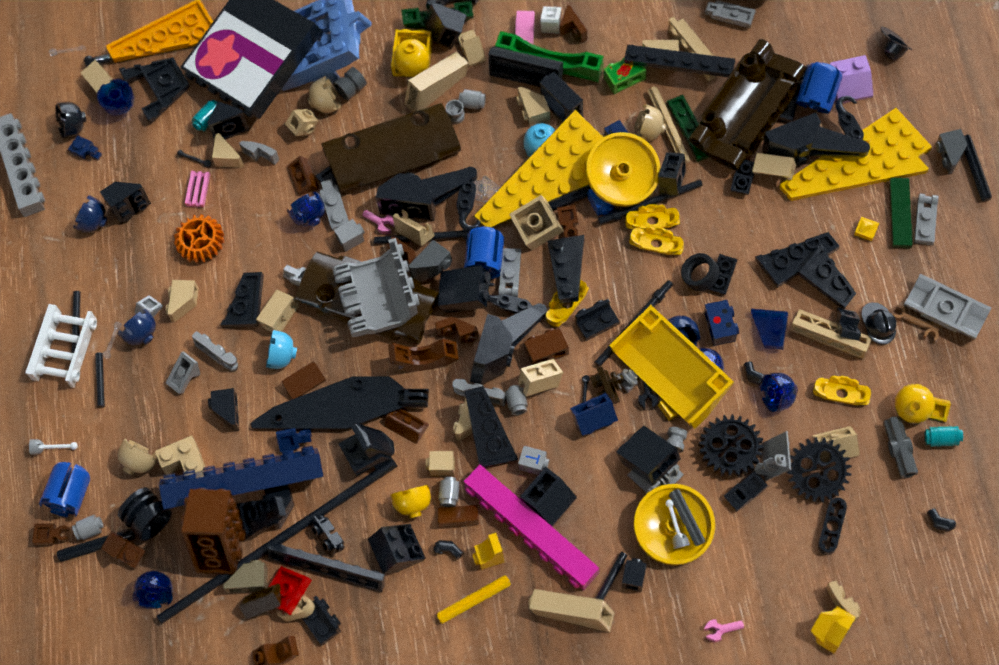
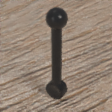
M182 150L177 151V156L179 157L183 156L202 163L206 168L212 166L210 160L204 161L188 155Z
M588 375L582 377V382L584 383L582 403L586 402L587 384L590 382Z

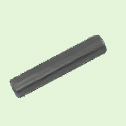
M676 489L670 492L669 496L694 545L700 546L704 544L705 539L680 490Z

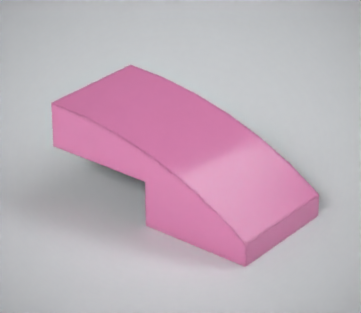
M517 11L516 35L534 45L535 12Z

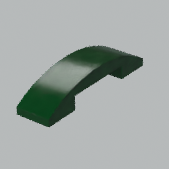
M471 1L454 3V7L450 8L466 14L465 22L474 18ZM419 7L401 9L404 27L427 29L423 23L427 11H419Z

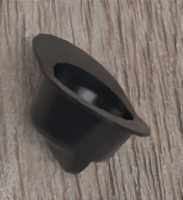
M886 27L880 28L885 35L882 49L888 58L895 61L897 58L903 57L908 49L912 50L895 32Z
M873 302L866 304L862 308L861 315L869 337L879 344L890 343L896 335L897 324L895 317L882 304Z

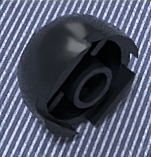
M60 102L55 105L56 122H59L60 127L58 130L61 137L68 138L79 134L83 129V123L86 122L85 112H81L79 106L72 102Z

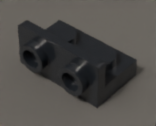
M609 299L599 300L592 307L581 309L575 315V324L586 341L620 324L619 319L610 306Z
M316 595L313 597V603L315 604L313 613L302 619L320 645L323 646L342 632L339 628L341 622L335 614L332 616L327 610L330 607L324 598L320 600Z

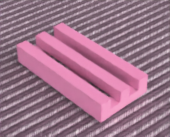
M191 171L185 199L186 206L204 207L210 179L209 172L202 173L198 171V173H195V171ZM195 178H197V180H196V185H195L194 196H193V201L191 202L192 194H193V189H194ZM204 178L200 202H197L201 179Z

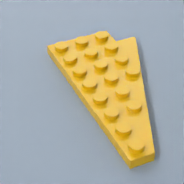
M895 108L862 130L864 133L863 141L868 142L870 145L867 156H822L793 175L792 180L787 179L781 183L779 188L790 201L887 182L890 178H907L926 174L929 168L920 157L929 152L932 146L903 114Z
M575 110L473 217L480 220L483 226L494 227L510 220V213L540 195L547 201H550L589 185L586 177L587 157L593 146L603 136Z

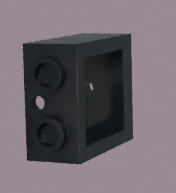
M555 72L543 77L540 82V92L545 97L549 109L562 122L575 110L583 117V99Z

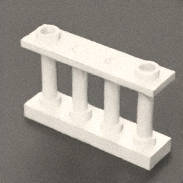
M49 304L26 370L27 376L34 381H39L40 376L43 374L66 378L65 381L68 385L74 388L76 382L80 379V369L92 332L97 327V319L94 314L88 311L85 319L61 314L56 305ZM63 322L83 327L80 336L56 332L57 325ZM56 339L77 343L74 353L50 349L51 343ZM54 357L71 360L69 370L45 367L46 358Z

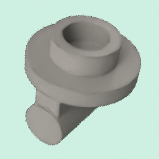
M624 369L617 376L622 375L625 381L621 386L628 393L638 383V377L634 371Z

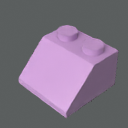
M866 55L830 63V65H833L842 72V81L836 101L842 96H851L856 101L873 97L871 69Z

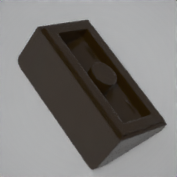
M275 584L245 596L239 607L245 618L249 619L281 605L280 584Z

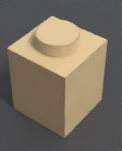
M430 451L429 458H426V470L430 471L431 476H454V452Z

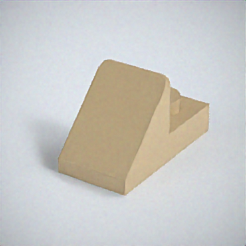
M474 30L460 34L457 40L469 67L485 62L486 58L480 38L476 36Z

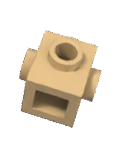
M308 109L293 110L285 125L296 136L310 135L315 130L318 120Z

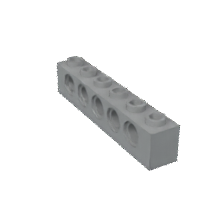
M12 113L0 117V152L18 209L24 217L45 210L43 203L46 201L43 193L39 192L38 189L41 187L40 182L33 174L36 170L33 163L29 161V158H31L29 149L24 146L27 142L24 134L20 133L19 129H22L20 121L15 119Z

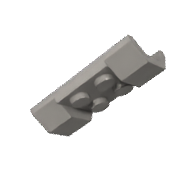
M922 274L919 275L910 295L904 303V306L921 313V316L951 331H958L974 340L991 310V307Z

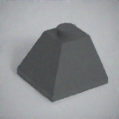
M432 240L408 266L410 276L421 283L439 275L443 270H447L452 263L451 253L435 240Z

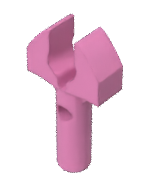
M368 210L363 212V217L378 224L377 230L379 233L391 234V229L383 225L390 224L394 227L393 218L387 214L385 218H380Z
M716 619L710 620L706 624L704 631L711 628L718 631L716 634L707 635L706 639L712 642H719L723 633L743 629L744 624L742 621L720 625Z

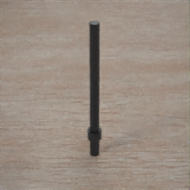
M699 179L681 186L678 195L702 187V181ZM660 194L639 204L620 210H612L610 214L597 219L600 225L612 220L615 222L622 219L630 211H638V208L641 206L657 204L678 195Z
M463 229L433 232L434 237L430 240L467 239L469 231ZM394 235L402 242H413L403 235ZM394 236L374 237V244L389 243L388 240Z
M667 280L659 290L657 289L652 294V298L622 332L650 305L654 307L665 298V294L673 286L670 280ZM610 346L594 362L598 367H601L613 353Z

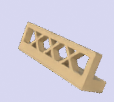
M674 17L669 19L668 32L675 40H679V45L685 52L713 56L684 19L678 22ZM703 74L708 81H711L714 78L718 77Z
M800 309L794 318L790 330L861 359H864L872 340L869 336L862 333L860 339L866 341V344L841 337L837 333L839 331L836 323ZM800 317H805L809 319L810 322L800 319ZM823 324L827 326L828 329L820 327L819 325Z

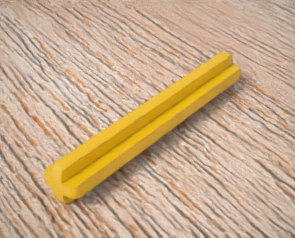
M504 575L438 612L437 617L439 621L445 623L509 587L511 584L508 577Z

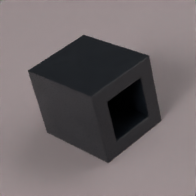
M637 558L626 560L622 588L642 592L647 563H643V560Z

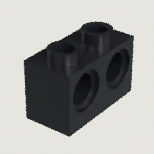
M666 152L658 175L660 194H679L686 173L685 154Z

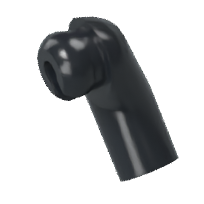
M108 54L96 57L86 56L83 61L86 67L94 60L102 65L109 63L110 57Z
M749 361L743 364L749 382L756 385H765L768 382L766 374L755 371L753 362Z
M936 508L926 512L935 529L950 532L956 528V522L953 519L940 517Z
M439 540L433 547V551L436 554H442L443 551H447L456 560L460 559L464 554L453 541Z

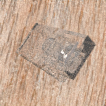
M484 175L482 181L476 180L473 182L477 189L475 200L486 203L501 188Z

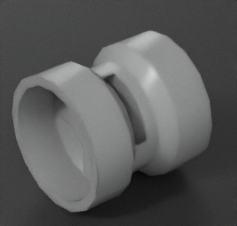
M455 99L446 104V112L452 124L461 123L465 118L462 102Z
M669 427L667 433L668 440L666 441L675 446L678 453H682L684 450L683 441L686 439L688 432L682 428Z

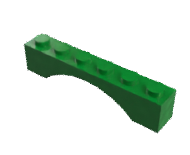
M500 31L495 47L563 62V74L599 82L604 68V56L590 52L573 54L554 52L540 48L518 35Z

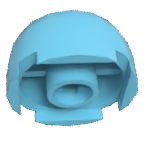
M544 123L531 126L526 131L523 139L526 154L531 157L556 131L555 128Z
M276 330L272 331L266 368L282 369L289 365L291 359H295L297 348L294 347L293 340L287 333Z

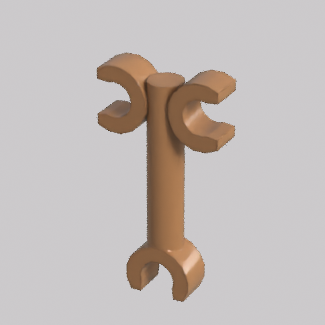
M897 305L895 310L899 311L901 315L893 314L896 321L906 320L927 329L923 339H926L927 335L931 334L934 336L933 343L937 342L939 338L938 332L943 326L931 320L928 322L906 312L903 306Z

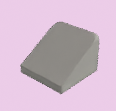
M149 295L136 303L135 314L138 312L144 314L143 309H147L154 317L162 309L163 305Z

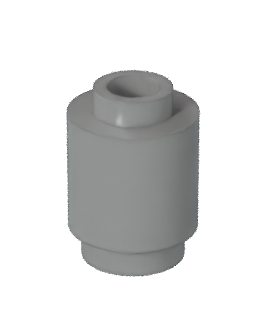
M464 89L463 93L460 92L459 101L462 102L464 108L479 110L485 106L486 94H482L481 91Z
M519 385L510 386L505 392L508 408L512 415H522L527 412L528 404L523 393L524 388Z
M444 477V480H440L438 500L441 506L455 507L456 502H458L460 482L456 481L454 477Z
M91 515L77 521L72 526L77 540H86L102 533L101 528L104 525L100 517Z

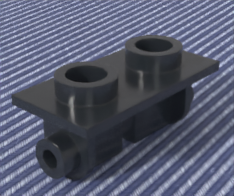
M321 515L317 518L314 516L310 525L311 531L320 540L324 551L328 552L332 558L336 550L341 551L345 548V542L338 532L330 534L335 528L328 517Z

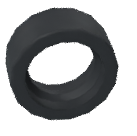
M705 253L691 255L686 259L681 269L683 281L695 291L710 289L715 285L720 273L719 266ZM708 264L709 271L707 275L701 280L692 281L691 275L693 270L698 265Z

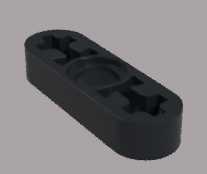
M833 498L829 502L818 542V549L824 555L833 554L838 546L847 510V504L842 498ZM836 503L840 504L841 508L838 511L837 517L833 516L835 508L832 507ZM830 521L836 522L838 529L830 531L827 528V523ZM828 536H832L830 545L833 547L825 549V545L822 543H826Z

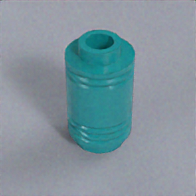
M208 101L192 118V125L196 130L206 131L209 127L207 122L218 103L217 101Z
M940 426L925 429V444L930 445V447L959 446L960 442H963V430H959L958 426Z

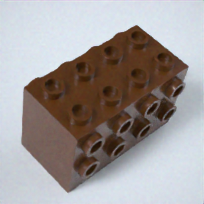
M190 489L189 495L185 497L184 501L186 511L185 515L181 516V532L196 573L234 574L237 571L238 560L242 559L241 542L245 541V530H242V520H239V510L236 509L235 498L232 497L231 491L226 489Z

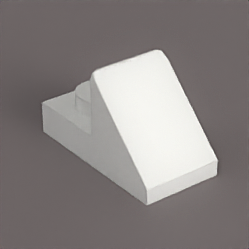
M543 7L541 15L542 33H559L561 7Z

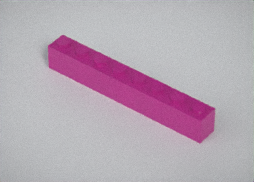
M479 465L464 480L465 491L472 498L474 496L477 497L484 509L493 511L495 513L494 517L500 523L505 522L510 526L509 530L515 536L520 535L525 539L523 542L530 549L535 548L542 560L545 562L550 561L554 565V570L561 576L565 574L573 587L576 589L581 588L584 591L599 574V567L484 467Z

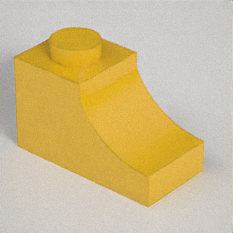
M496 533L488 535L484 542L474 546L476 553L472 555L475 564H480L481 570L504 563L503 551Z

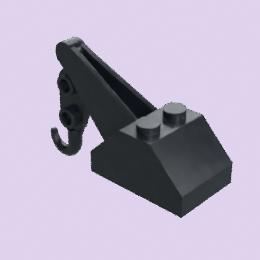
M842 96L836 101L838 123L844 134L820 127L821 120L817 113H813L766 131L762 146L763 154L794 158L796 166L804 165L810 156H867L870 145L868 142L863 141L864 133L854 115L845 110L842 105L844 101H851L853 104H856L857 101L851 96Z
M467 167L422 180L413 173H399L377 188L376 201L379 213L390 216L397 213L402 217V210H405L408 213V218L434 221L436 214L435 206L459 192L456 204L459 224L461 228L467 231L477 228L481 223L480 220H477L476 224L472 226L466 224V218L474 207L477 189L473 182L478 178L477 170L474 167Z
M490 282L489 287H493L495 284ZM489 294L487 302L494 304L500 310L515 313V315L501 321L499 317L487 314L475 355L470 382L483 384L504 374L505 368L510 367L515 346L545 317L547 308L544 304L538 303L533 306L526 299L507 294Z

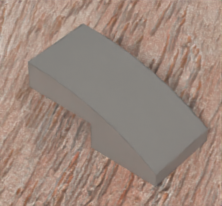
M241 141L239 143L242 153L255 161L262 156L276 165L280 160L277 151L266 145L250 141Z

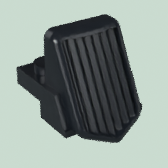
M358 423L351 426L355 434L338 443L356 476L372 467H375L377 470L393 460L391 456L395 453L394 442L383 431Z

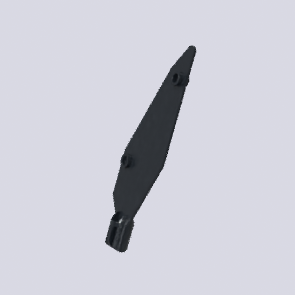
M352 376L274 406L253 420L251 427L253 429H349L353 424H362L401 408H428L429 389H405L390 376Z

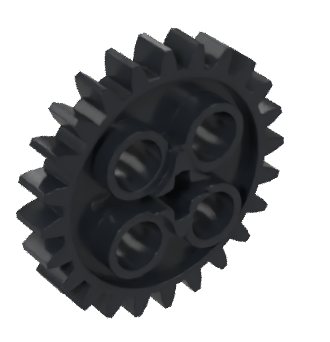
M733 414L730 419L723 415L722 421L716 417L715 424L709 422V428L704 427L703 429L705 434L700 435L702 441L699 442V447L702 449H700L699 454L704 455L702 461H709L707 468L713 466V473L720 470L721 477L725 472L728 473L729 478H731L732 473H735L737 478H739L741 471L744 475H747V468L753 471V464H758V458H762L763 453L760 451H763L764 446L760 445L763 442V438L758 437L760 430L754 431L755 424L749 426V419L742 422V416L735 420ZM734 430L736 435L730 436L727 434V431ZM714 442H718L722 445V447L715 448L712 444ZM747 444L750 449L744 450L740 445ZM726 457H734L736 461L728 462Z
M813 437V443L809 439H805L806 445L799 442L800 449L793 448L792 450L795 455H790L792 460L791 470L786 472L792 476L787 481L794 482L791 488H799L797 494L805 493L804 499L806 500L811 495L813 502H816L817 497H819L820 502H824L825 496L828 500H832L831 494L839 496L838 489L845 491L842 484H849L850 482L845 478L846 476H852L851 473L847 472V469L851 468L852 465L846 464L850 457H843L846 450L839 451L840 444L833 446L832 439L826 443L825 437H822L820 442L817 437ZM823 451H827L829 454L826 462H822L820 459V454ZM804 458L810 460V466L807 469H803L801 466V461ZM831 462H835L834 466L821 469V474L813 472L802 477L803 473L817 469V465L826 466ZM830 470L836 472V478L832 481L827 478V473ZM811 477L817 479V485L814 488H811L808 484Z

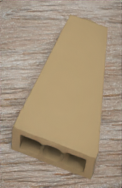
M456 52L409 79L405 105L412 112L427 108L466 75L468 68L466 59Z
M534 589L533 595L529 598V609L535 615L605 632H610L614 612L604 600Z

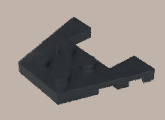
M174 57L152 61L148 65L141 66V64H137L133 68L126 69L123 67L119 69L127 84L144 76L155 94L157 101L141 108L150 124L190 88Z

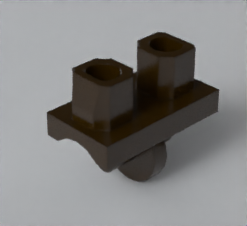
M602 366L597 368L598 373L590 377L591 382L595 388L602 385L605 390L597 393V396L606 393L613 403L620 402L616 389L617 391L622 390L621 384L625 381L622 375L617 376L615 371L609 375V372L604 370Z

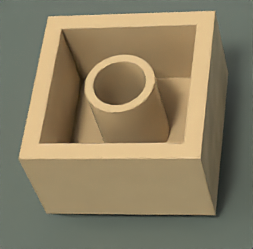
M542 195L509 214L524 243L531 250L564 232L548 201Z

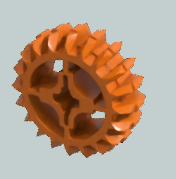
M202 214L199 218L193 215L191 220L186 218L187 222H181V228H176L177 233L174 234V245L177 252L181 254L182 258H187L189 262L193 259L196 263L200 259L205 263V258L212 260V255H218L217 250H222L221 244L224 243V232L221 225L217 223V220L211 219L209 215L206 218ZM209 230L213 232L212 239L208 237L207 232ZM186 239L190 240V247L186 246Z

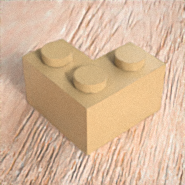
M192 436L155 451L160 466L166 475L181 469L199 472L203 471V468L206 467L198 445Z

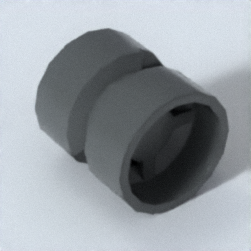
M354 67L346 71L344 77H339L333 82L337 93L346 101L356 94L355 90L360 91L367 85L363 75Z

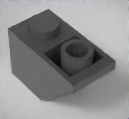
M961 129L939 134L938 140L935 143L937 152L942 156V165L947 169L948 174L954 172L967 147V142Z

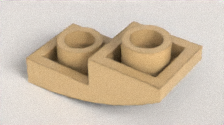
M837 581L828 583L826 589L836 607L856 617L853 623L857 622L860 617L859 614H861L858 603H854L852 597L844 600V590L842 586H838Z

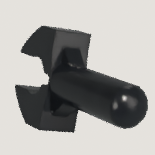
M643 381L644 394L638 396L639 405L646 410L645 401L649 398L652 401L653 410L658 404V395H654L652 389Z

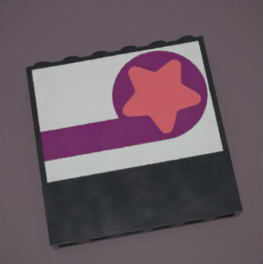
M229 0L180 68L185 71L184 76L191 81L196 79V83L202 88L207 86V90L215 96L218 93L219 98L226 103L231 101L233 107L242 108L244 114L250 118L255 116L260 120L323 31L314 22L275 0Z

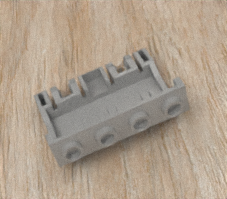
M396 238L388 240L390 249L381 257L356 264L347 262L332 268L336 283L352 280V283L338 288L345 316L350 317L362 314V316L348 321L352 337L375 334L402 326L418 313L417 305H420L417 294L412 292V289L415 288L412 277L408 278L406 272H409L407 261L402 260L401 256L404 255L402 244H397Z

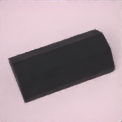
M499 47L490 48L488 53L490 76L540 87L543 77L553 72L562 79L563 62Z

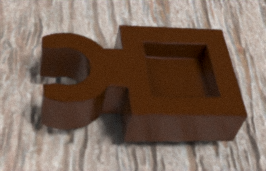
M576 205L557 208L561 227H566L564 237L567 238L570 231H573L575 236H578V230L574 227V225L579 224Z
M54 523L34 524L32 543L34 545H54L55 539L67 542L68 538L61 536V533L69 531V528L61 525L56 529Z

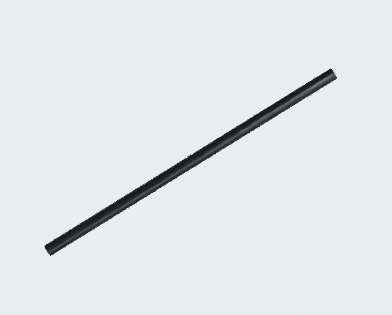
M392 460L374 470L239 560L237 570L243 564L250 563L252 560H259L268 554L267 548L270 542L283 544L310 526L314 516L317 518L321 515L325 516L397 468L398 466L395 461ZM218 574L158 614L157 618L161 624L165 623L229 580L233 574Z

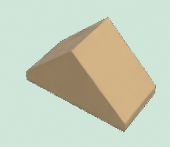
M218 133L215 136L212 155L215 166L243 167L241 157Z

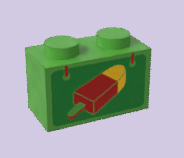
M624 58L604 68V80L613 94L646 79V69L644 66L624 64Z

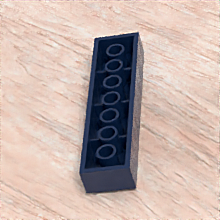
M306 446L301 448L302 451L298 452L286 450L282 452V455L274 456V454H267L258 460L247 458L243 459V463L239 464L227 462L223 464V467L219 468L207 466L203 468V471L199 472L187 470L183 472V475L175 476V474L164 475L163 479H160L159 482L163 509L183 506L185 497H188L190 489L230 490L232 495L324 477L319 451L317 448H313V446Z

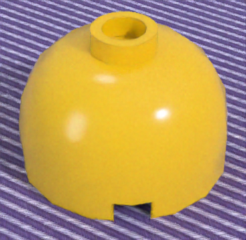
M407 39L396 47L394 63L403 75L416 76L423 70L428 69L430 54L425 44L421 41Z
M921 384L906 385L898 391L895 397V409L902 420L918 424L931 417L935 410V400L927 387Z
M428 485L390 494L396 511L402 515H409L410 518L421 516V511L427 509L431 500Z

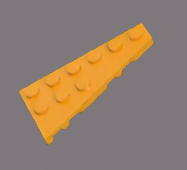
M195 0L106 45V48L113 61L119 62L196 46L213 23V20L201 0Z

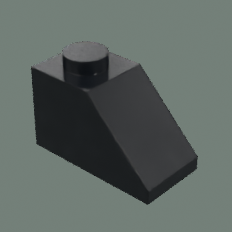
M234 388L211 391V398H208L209 409L233 430L240 431L238 398Z

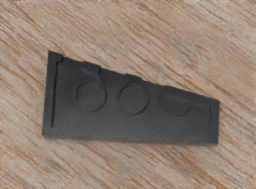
M826 232L805 239L804 242L793 243L786 248L775 249L768 254L755 256V260L778 288L798 275L821 244L828 256L837 251L840 246L830 233Z

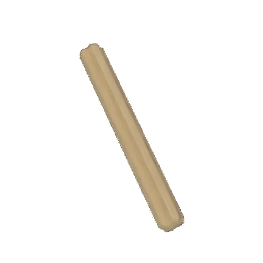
M651 87L648 90L649 97L654 107L662 113L663 123L666 124L665 132L675 153L685 154V162L687 164L690 158L657 87Z

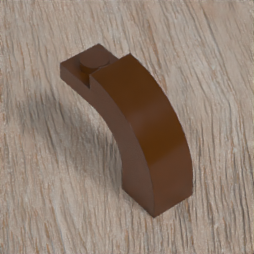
M443 338L433 344L422 347H408L396 343L388 345L390 363L399 365V370L424 371L440 368L459 360L456 342Z

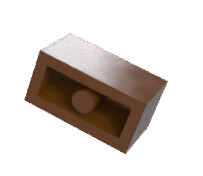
M560 327L549 329L539 336H531L524 342L525 351L532 365L569 355V347Z

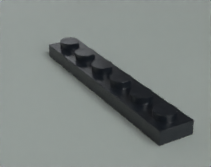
M627 44L624 64L728 78L734 70L735 59Z
M270 542L267 548L269 561L382 592L384 589L385 574H381L378 571L367 570L357 565H350L339 560L325 558L318 554L314 555L300 549L289 548L283 544Z

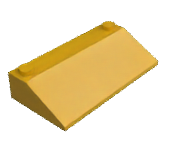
M652 305L609 345L613 353L694 430L710 415L734 384L731 378Z

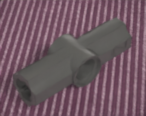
M896 416L885 420L883 424L889 440V452L891 457L895 459L900 478H910L917 475L918 469L913 457V445L910 437L906 435L901 417Z

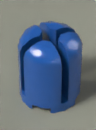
M811 63L806 69L796 103L804 108L809 107L816 109L817 112L829 114L842 81V72L828 63Z
M487 226L470 230L467 235L464 268L481 265L490 273L491 279L498 278L502 267L503 234L497 229Z
M59 462L53 466L39 502L40 507L44 504L51 508L50 513L62 517H68V514H75V517H77L90 482V474L77 464L72 471V463Z

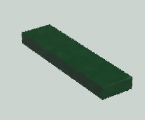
M684 95L666 101V105L696 161L700 162L709 158L689 141V137L699 123Z
M890 178L892 248H912L909 178Z

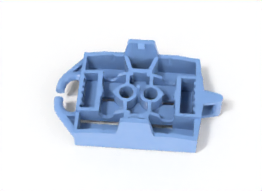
M317 0L295 10L296 13L314 22L323 32L281 90L286 91L308 82H315L326 76V80L329 79L333 84L340 77L336 70L346 67L359 59L360 33L369 28L372 22L359 11H354L352 0Z

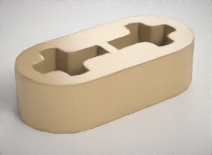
M302 596L291 615L276 610V612L283 620L292 621L310 616L314 611L315 604L308 597Z

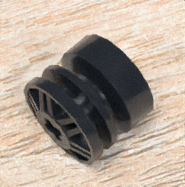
M144 487L132 493L123 502L117 516L127 527H131L132 532L141 541H147L164 529L171 519L172 511L170 509H163L162 501H158V497L149 488Z

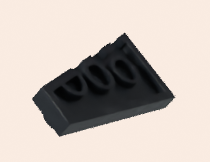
M579 235L547 241L559 303L579 301L585 236Z
M484 386L464 390L479 465L486 467L518 460Z

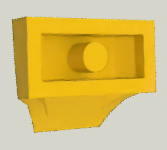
M839 607L833 611L821 612L811 629L812 634L816 638V643L835 654L856 617Z

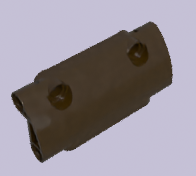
M759 39L750 53L745 54L720 90L701 114L700 125L697 126L689 137V141L711 159L729 169L737 171L748 154L752 155L764 140L765 132L771 130L794 97L798 87L797 84L807 68L796 60L774 53L773 47L768 41Z
M442 103L321 143L339 192L385 179L461 151L456 132ZM415 115L422 116L423 122L421 124L414 121ZM346 138L354 139L355 144L353 147H348L345 144Z
M317 251L302 277L295 296V303L313 308L319 316L348 325L350 319L360 317L362 314L350 317L345 316L338 288L352 283V280L336 283L332 268L347 262L356 264L362 261L347 256H339L337 258ZM412 278L415 287L412 289V292L417 294L420 305H417L418 313L402 326L375 334L393 341L402 338V340L419 345L424 335L425 323L438 303L439 292L423 287L419 281Z

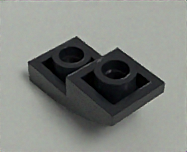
M743 161L739 169L735 171L730 191L749 195L754 177L752 171L755 162Z
M719 254L716 263L719 266V277L715 285L708 290L726 295L738 259Z

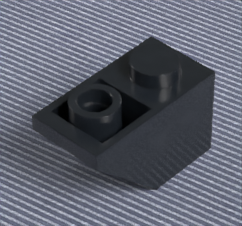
M288 484L264 489L265 495L262 496L263 499L282 497L287 516L274 524L277 530L282 528L295 505Z

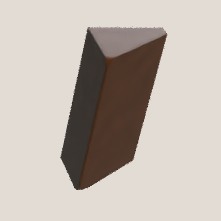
M299 156L287 165L299 196L319 189L309 159Z
M313 361L282 380V384L290 397L295 399L320 385L326 379Z
M399 409L386 416L384 426L417 444L429 424L403 409Z
M478 505L438 508L439 528L479 525Z

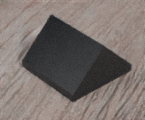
M221 102L217 103L207 122L214 140L218 133L226 140L249 131L242 109Z

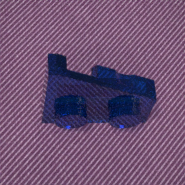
M751 308V314L764 348L784 350L789 313Z

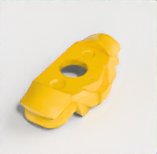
M649 204L639 207L638 211L628 212L625 224L628 229L640 228L645 230L648 226L669 228L680 224L679 211L676 208L666 209L665 205ZM654 217L658 219V223L652 225L647 220Z
M648 226L645 230L635 228L632 230L629 239L631 245L640 249L667 255H681L684 248V241L681 237L673 236L672 231L665 230L662 227ZM659 240L662 245L660 247H653L651 242Z
M580 280L579 301L573 302L571 308H564L563 304L559 303L557 291L554 293L549 303L550 309L546 312V320L551 326L559 327L567 321L585 298L589 287L584 281Z
M830 376L829 379L818 378L816 380L813 394L830 401L852 405H869L871 390L868 386L859 385L857 380L847 376ZM840 389L845 390L847 397H838L836 391Z

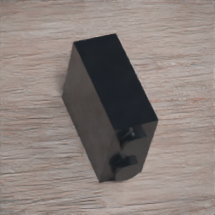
M481 265L442 271L440 274L438 307L446 313L487 308V300H489L488 288L491 281L490 273Z
M644 425L616 451L622 464L653 486L681 460L675 446Z

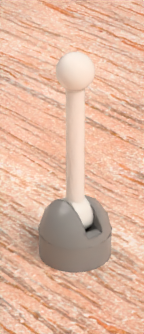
M30 439L29 441L30 455L40 454L44 449L71 448L76 450L78 448L75 442L71 444L44 445L38 439Z
M667 500L665 504L669 508L676 535L672 539L673 547L677 549L688 546L690 543L687 536L679 531L673 510L674 503L672 500Z

